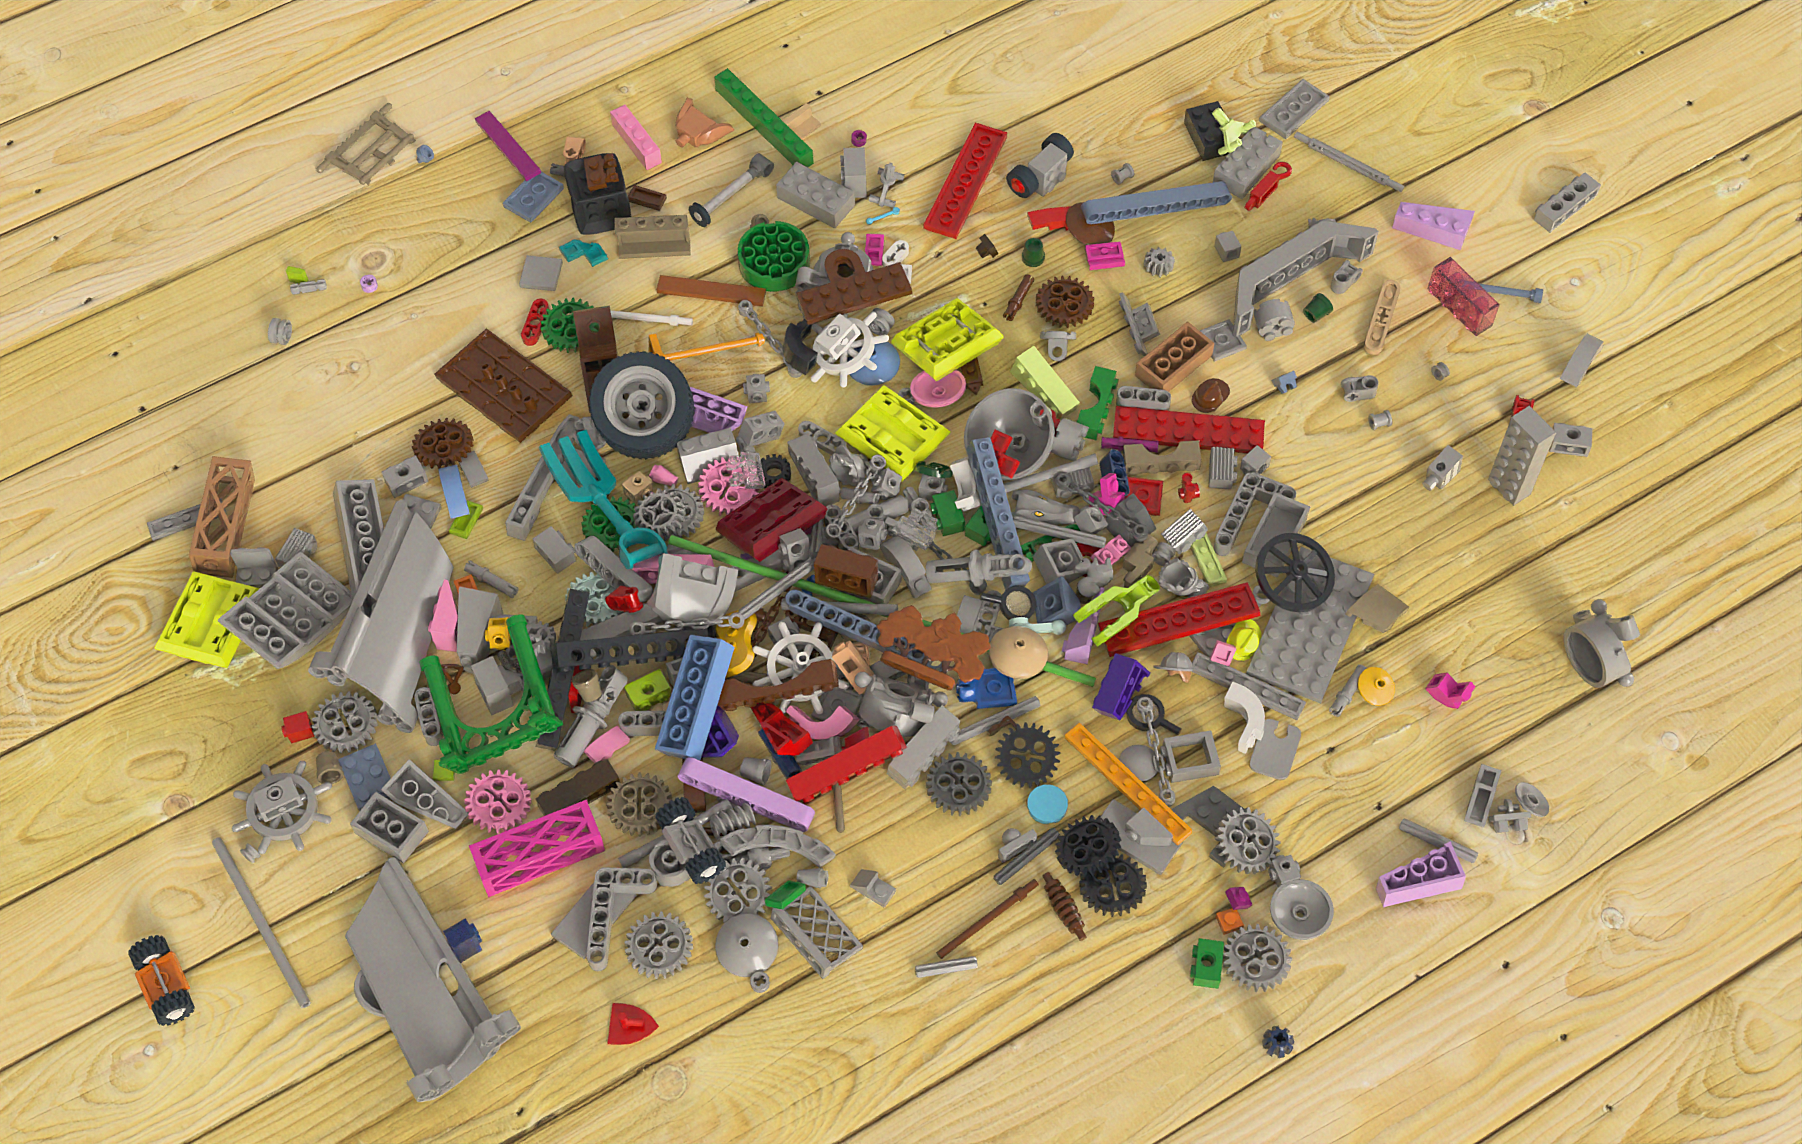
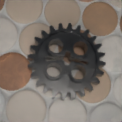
M1027 722L1024 723L1023 728L1016 724V731L1010 727V735L1002 734L1005 741L998 740L1002 747L995 748L996 751L1000 752V755L995 756V759H999L1001 762L996 766L1003 767L1000 774H1008L1005 779L1006 781L1013 778L1012 785L1019 781L1020 788H1023L1025 783L1031 788L1034 782L1038 787L1040 786L1039 780L1046 783L1047 779L1045 776L1052 778L1053 774L1050 771L1058 770L1054 763H1060V760L1055 758V756L1061 754V752L1055 751L1059 744L1052 743L1056 738L1055 736L1048 737L1050 730L1045 733L1042 732V725L1035 729V723L1031 725V728H1028ZM1022 738L1025 741V747L1022 749L1016 748L1014 745L1015 739ZM1036 742L1044 744V752L1038 753L1035 751L1034 745ZM1029 750L1031 755L1043 756L1045 760L1030 758L1027 761L1025 756L1014 755L1010 751L1026 753ZM1012 758L1020 759V768L1015 769L1011 766L1010 761ZM1032 762H1038L1041 765L1040 772L1034 773L1031 770L1030 765Z
M1091 815L1089 820L1083 816L1081 822L1075 819V825L1068 824L1069 830L1063 829L1064 836H1058L1060 842L1055 843L1057 847L1055 853L1063 869H1067L1069 874L1074 872L1076 876L1081 872L1086 877L1087 872L1094 876L1095 870L1101 873V867L1109 868L1108 862H1115L1113 856L1119 855L1117 849L1121 848L1119 842L1122 839L1119 836L1118 829L1113 822H1109L1108 818L1103 820L1099 815L1095 820L1094 816Z
M1123 854L1119 858L1113 856L1115 862L1109 861V868L1101 867V873L1095 870L1094 876L1090 872H1087L1086 877L1082 873L1080 874V895H1083V902L1088 901V908L1095 906V913L1101 909L1103 916L1107 912H1110L1111 917L1114 916L1115 912L1122 916L1123 910L1129 914L1130 907L1137 909V903H1142V897L1146 896L1147 882H1145L1146 875H1143V868H1138V862L1131 864V857L1123 860ZM1107 870H1111V872H1112L1113 883H1114V886L1116 887V894H1117L1118 900H1115V897H1114V894H1113V887H1112V884L1110 883V876H1109V873H1108ZM1119 872L1125 873L1124 875H1117ZM1123 890L1130 891L1128 893H1122ZM1107 894L1109 897H1102V895Z

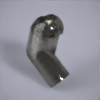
M501 651L497 654L505 670L521 671L517 658L510 660L506 651Z

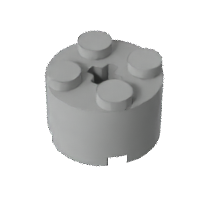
M1280 299L1268 300L1260 304V308L1257 311L1256 309L1254 310L1253 314L1259 334L1266 341L1293 333L1295 322L1287 301L1280 302Z
M1063 418L1056 430L1058 432L1056 437H1054L1051 452L1068 460L1076 461L1079 455L1078 450L1082 451L1086 440L1083 437H1086L1089 427Z
M666 839L658 842L649 855L650 867L655 874L656 881L664 887L678 886L688 881L690 876L685 869L686 863L680 864Z

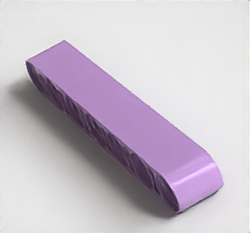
M686 758L678 774L679 780L721 799H728L729 802L740 807L743 803H747L753 812L802 832L808 831L815 815V811L807 805L695 758Z

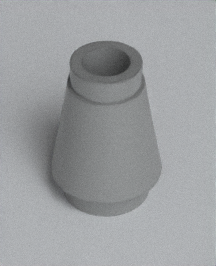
M823 868L798 870L797 882L821 889V887L827 886L828 871Z

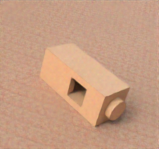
M850 640L845 644L844 642L839 643L834 647L832 658L860 695L865 692L866 687L861 688L857 686L854 681L855 676L859 672H866L869 676L874 675V673Z

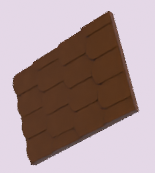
M487 328L434 373L435 377L443 385L455 392L458 397L480 411L483 416L520 443L573 396L566 387Z

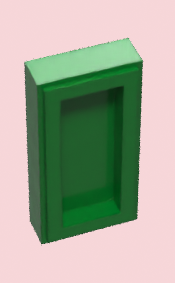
M788 880L765 899V906L783 910L806 891L805 884Z

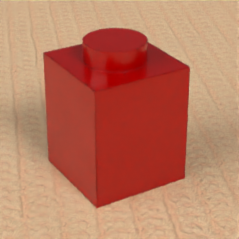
M307 711L283 718L284 726H281L284 738L288 737L291 744L315 737Z

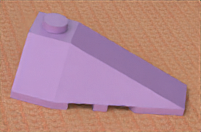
M1100 588V591L1095 595L1093 600L1102 593H1104V588ZM1101 609L1082 622L1076 623L1069 634L1068 641L1064 640L1062 652H1065V660L1088 665L1093 644L1091 638L1095 635Z

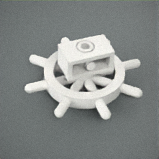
M872 311L863 321L856 318H848L847 313L844 315L839 314L824 328L817 324L812 325V330L818 333L813 344V350L818 352L816 362L820 367L811 376L812 382H817L826 372L830 375L840 376V386L846 387L847 375L858 371L864 365L870 370H876L877 365L869 360L873 354L874 345L889 340L888 335L873 337L872 332L868 328L869 324L877 317L876 312ZM861 333L864 334V339L856 340ZM862 347L860 352L854 350V348ZM828 354L830 357L825 361L823 355ZM840 357V364H834V362ZM847 357H853L852 360L847 362Z

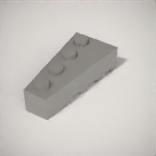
M806 434L788 441V452L811 496L826 507L839 502L841 489L838 480L826 463L823 455L819 452L815 440H812Z

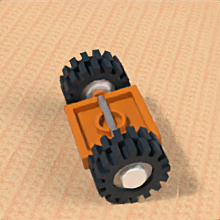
M155 935L154 938L153 936H149L148 939L143 938L141 942L137 941L135 943L136 946L132 945L131 949L128 950V955L134 969L138 970L134 974L149 1009L154 1013L157 1023L161 1024V1026L166 1024L169 1026L171 1023L176 1024L178 1023L177 1021L184 1020V1017H189L190 1013L194 1012L195 1006L189 992H187L190 986L176 954L170 951L165 937Z

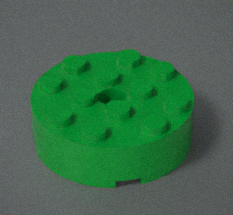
M775 221V223L770 224L763 222L753 226L745 232L738 244V262L741 275L753 287L764 288L766 291L777 292L793 288L796 284L798 269L801 267L810 268V250L806 236L794 225L781 221Z

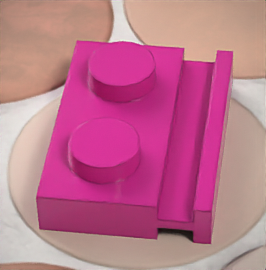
M1121 241L1085 245L1089 270L1125 266Z

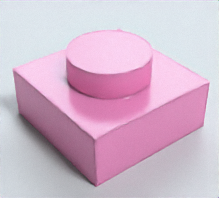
M1217 640L1210 660L1229 666L1235 654L1236 646Z

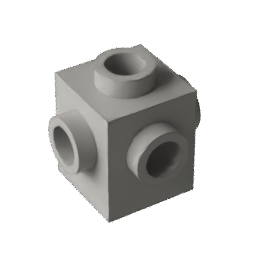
M765 374L746 376L747 383H743L744 394H748L749 403L767 402L766 392H770L769 381H765Z
M889 468L879 471L872 481L873 487L871 492L879 494V499L881 500L896 497L900 491L899 486L902 476Z
M871 518L865 519L858 529L860 547L874 550L879 549L882 541H885L887 537L884 521Z
M1279 855L1275 857L1268 869L1270 879L1275 881L1278 888L1284 883L1301 878L1299 864L1296 860H1293L1292 855Z

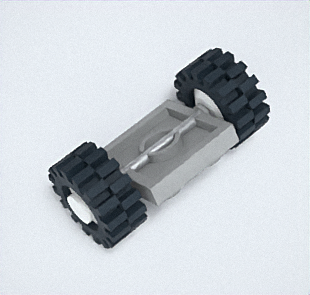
M678 797L675 798V801L670 800L668 804L665 803L663 805V808L660 807L658 809L659 812H656L655 818L680 864L686 863L685 869L695 884H702L704 881L706 883L709 879H714L715 875H719L720 871L724 870L726 862L718 849L713 845L699 820H693L696 812L688 799L684 797L679 799Z

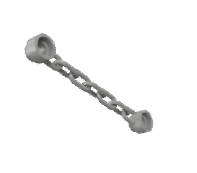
M748 300L741 301L738 305L739 314L753 320L757 325V330L768 338L773 350L781 354L783 362L788 367L789 376L792 378L800 377L802 373L793 369L786 361L783 354V345L779 340L772 337L770 329L757 318V313L753 310L752 303ZM762 325H763V326L765 327V329H766L765 334H764V333L762 332V330H761V329H762ZM776 342H777L778 345L780 346V347H778V350H777V349L775 348V346H774V345L776 344Z
M874 455L869 462L870 466L866 471L867 478L865 481L857 484L854 489V498L846 501L842 507V516L836 518L833 523L826 527L824 534L828 540L834 541L840 536L841 528L844 525L843 518L845 515H850L854 510L856 498L864 495L868 488L867 481L873 479L885 467L886 460L883 456ZM871 469L875 471L873 475L871 472L869 473ZM860 485L862 488L865 486L861 494L860 491H857ZM848 503H850L849 505L852 506L849 512L848 509L845 510Z
M735 612L730 616H721L714 621H709L707 618H696L691 620L690 623L673 620L665 622L664 625L635 621L630 625L629 631L633 636L654 633L657 629H665L668 632L680 631L683 627L691 626L693 629H705L710 624H718L720 627L731 626L734 629H739L744 624V617L741 613ZM734 617L740 618V622L738 624L733 623L732 620ZM721 619H729V624H721L723 623ZM695 621H705V626H696L697 623ZM680 623L677 624V627L680 628L668 629L670 628V625L668 624ZM636 625L641 627V631L638 633L633 630ZM653 625L651 629L654 630L646 631L645 626Z
M1141 697L1137 701V710L1141 713L1143 721L1148 724L1147 740L1149 746L1154 748L1155 754L1152 760L1155 770L1160 773L1161 777L1158 782L1160 789L1159 798L1170 807L1175 803V793L1171 790L1169 780L1164 778L1165 762L1163 756L1157 750L1159 738L1157 731L1152 729L1151 725L1153 721V702L1148 697ZM1143 702H1147V703H1148L1147 706H1142L1141 704H1142ZM1150 714V717H1147L1146 720L1145 715ZM1154 732L1156 742L1153 741L1151 743L1150 735L1152 736ZM1159 757H1160L1161 763H1162V767L1159 766V767L1157 768V764H1156L1155 758H1156L1157 760H1159ZM1166 782L1168 789L1163 790L1162 784L1165 785ZM1165 794H1169L1171 797L1169 799H1165L1163 796Z

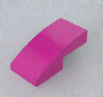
M866 234L865 253L870 257L873 266H882L884 234Z

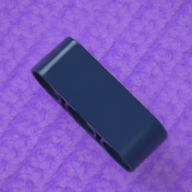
M1112 449L1099 462L1101 477L1109 473L1116 474L1118 492H1125L1126 497L1130 490L1124 458L1121 452Z

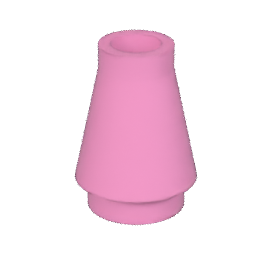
M656 464L649 475L652 482L668 486L676 485L679 478L662 465L658 466Z

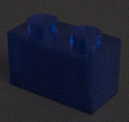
M466 918L443 931L460 963L482 951L479 944L482 942L479 932L473 923L469 925Z

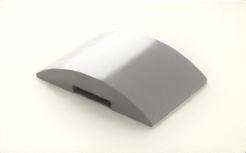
M299 552L277 570L269 582L249 598L244 597L222 615L218 622L275 668L280 669L293 663L321 642L344 619L353 600L351 591L302 552Z

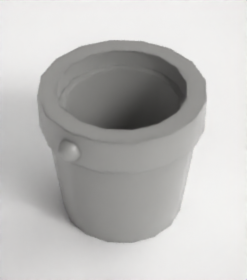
M745 757L741 764L740 775L755 781L757 784L765 785L771 773V760Z

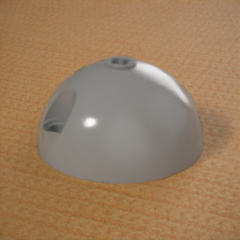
M1017 388L1003 389L988 395L976 405L967 420L964 431L965 449L972 440L991 438L995 429L1013 438L1005 455L1020 461V464L1012 479L1001 475L1002 480H1014L1030 475L1044 464L1052 450L1055 434L1052 411L1040 398L1026 390ZM1044 409L1043 414L1040 415V410Z

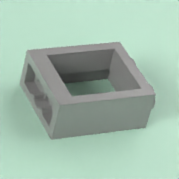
M1212 731L1164 738L1163 746H1160V753L1166 760L1165 773L1166 776H1170L1171 783L1219 775L1221 765ZM1202 743L1207 764L1177 769L1172 748Z

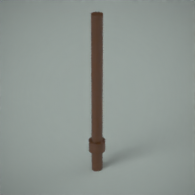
M1033 879L1025 886L1017 888L1013 891L1012 896L937 951L938 957L942 959L1017 901L1021 902L1024 900L1029 892L1039 886L1038 882Z

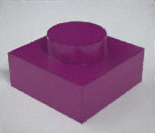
M1231 887L1225 891L1233 910L1248 909L1253 905L1244 887Z

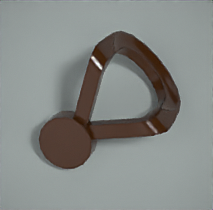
M441 664L443 673L449 681L448 689L450 694H458L461 690L458 680L464 667L457 664ZM445 668L458 670L454 680Z
M1005 716L999 724L993 725L988 730V733L992 736L1009 724H1012L1016 729V723L1011 717Z

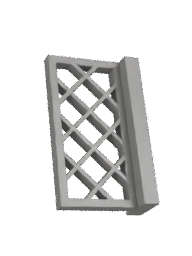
M811 886L783 910L772 908V921L822 979L827 977L831 970L863 949V945ZM810 894L815 900V905L802 903L803 898ZM789 907L799 908L798 916L789 915L786 909ZM802 908L814 910L813 918L802 917ZM816 910L825 911L828 915V920L815 918ZM800 921L812 923L811 931L802 930L799 926ZM815 923L827 925L826 933L814 932ZM829 925L838 926L841 930V935L829 934ZM813 936L825 938V945H815L813 943ZM828 939L840 940L839 948L827 947ZM842 940L852 942L855 947L851 950L842 949ZM826 952L838 953V959L831 963L826 958Z

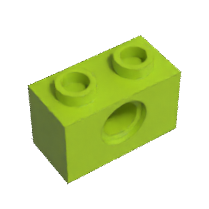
M660 669L624 687L626 696L635 711H647L651 706L667 701L672 694L671 688ZM648 691H652V692H653V693H651V694H645V693L648 692Z

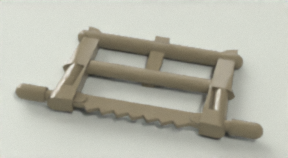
M387 103L379 112L377 110L374 111L370 116V120L364 122L363 126L359 127V130H355V133L351 134L350 138H346V142H342L341 146H337L335 152L331 151L327 154L324 161L316 168V171L322 173L331 163L342 169V172L358 179L360 184L364 185L366 183L369 185L371 178L386 164L391 166L395 162L393 157L407 144L414 143L416 139H414L413 134L406 133L396 123L390 122L383 116L392 109V104ZM375 124L386 130L352 163L341 157L349 147ZM392 135L401 140L387 154L377 150ZM371 154L381 159L367 173L357 168Z

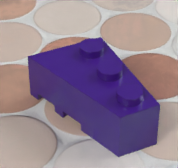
M1115 653L1114 658L1109 663L1108 672L1101 682L1099 693L1094 698L1092 708L1099 714L1121 720L1133 702L1130 698L1135 691H1140L1142 686L1139 684L1144 677H1149L1151 672L1137 660Z

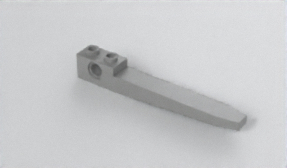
M570 414L558 426L549 442L561 464L565 458L557 441L568 436L573 444L572 430L575 422L579 420V417ZM542 456L505 522L507 536L525 541L540 513L539 507L554 480Z

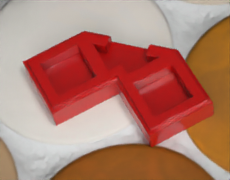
M995 429L991 436V442L1000 474L1012 479L1020 464V461L1005 455L1013 438Z

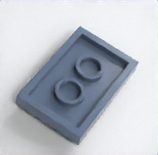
M541 172V174L528 181L524 180L503 202V207L531 223L564 189V185Z
M376 743L338 759L359 812L375 792L388 800L391 799L381 790L391 778Z

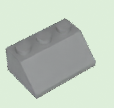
M731 428L681 440L677 443L678 455L687 484L700 481L699 477L703 475V469H707L708 464L714 466L715 459L721 463L722 457L725 459V462H728L729 457L732 458V462H735L738 458L739 464H741Z

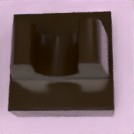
M985 234L979 238L981 243L976 247V250L982 258L988 255L994 258L999 254Z

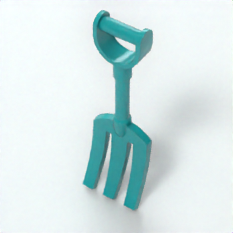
M587 430L577 432L576 437L599 481L587 469L568 436L557 441L580 488L577 487L564 469L551 444L546 443L539 446L545 463L568 500L572 502L592 501L595 505L599 506L615 526L616 532L620 535L619 558L626 569H632L633 564L657 555L668 554L667 546L660 535L647 528H633L607 499V494L616 486V478L602 460ZM634 544L649 545L631 553L626 550L627 547Z

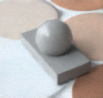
M1007 829L1002 835V841L1005 846L1000 848L998 853L1000 861L1005 863L1037 841V833L1034 829L1023 835L1017 829Z

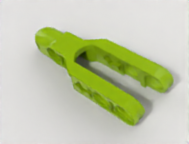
M1150 575L1145 576L1129 588L1113 586L1073 614V617L1080 623L1111 601H1116L1123 606L1125 614L1112 625H1108L1098 635L1091 638L1098 647L1138 617L1139 606L1160 590V586Z

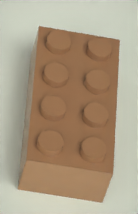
M1187 321L1136 363L1135 376L1151 389H1161L1169 392L1213 355L1214 342Z

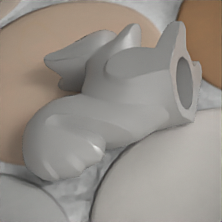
M1094 557L1093 563L1088 558H1083L1075 566L1076 570L1074 573L1087 574L1088 576L1082 578L1077 585L1079 592L1083 596H1095L1100 591V587L1113 580L1110 558H1107L1105 564L1101 565L1098 564L1096 557Z

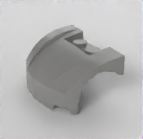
M665 553L659 557L656 586L647 604L660 616V619L666 622L680 620L683 623H690L691 620L696 618H707L709 621H714L721 616H725L734 596L738 569L724 566L712 567L682 560V557ZM695 621L697 623L696 626H705V621Z

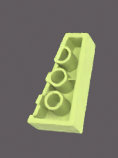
M1034 346L1016 358L1010 373L1030 393H1033L1047 407L1054 410L1057 419L1061 420L1076 410L1080 402Z

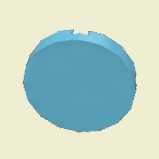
M1053 785L1038 786L1030 792L1027 800L1029 814L1035 821L1042 824L1059 822L1067 812L1068 799L1059 787Z

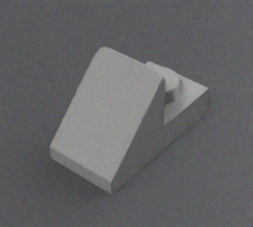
M861 869L850 884L851 888L884 908L896 892V888L879 879L878 872Z

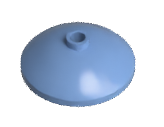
M889 342L875 344L873 351L875 355H872L869 360L877 365L876 370H870L864 365L858 371L849 374L850 377L864 385H880L888 382L897 374L900 367L898 351ZM862 347L854 348L857 352H860ZM847 357V362L852 360L853 357Z

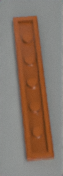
M660 275L656 289L657 293L738 304L743 300H748L752 305L762 307L766 295V289L664 275Z

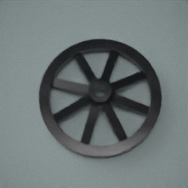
M1298 533L1280 534L1270 539L1261 548L1255 564L1257 582L1265 596L1282 609L1291 612L1311 611L1324 603L1332 593L1335 584V570L1332 560L1326 550L1308 536ZM1282 542H1289L1293 560L1274 546ZM1297 543L1313 550L1303 561L1300 560ZM1267 553H1272L1288 566L1264 567ZM1318 555L1325 570L1308 568L1307 564ZM1286 573L1287 577L1273 590L1265 574ZM1308 575L1326 578L1325 588L1322 593ZM1302 580L1315 595L1316 600L1301 604ZM1291 581H1295L1294 603L1278 595Z

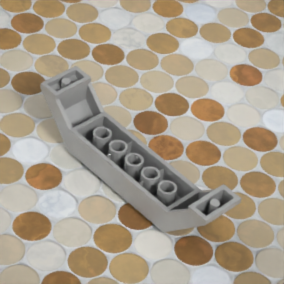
M1321 221L1318 224H1313L1308 230L1298 233L1290 241H1285L1280 247L1270 250L1265 256L1257 258L1250 265L1242 267L1239 271L1235 295L1233 336L1237 338L1238 335H1242L1250 330L1254 311L1252 305L1329 258L1356 259L1361 262L1372 255L1379 231L1376 228Z

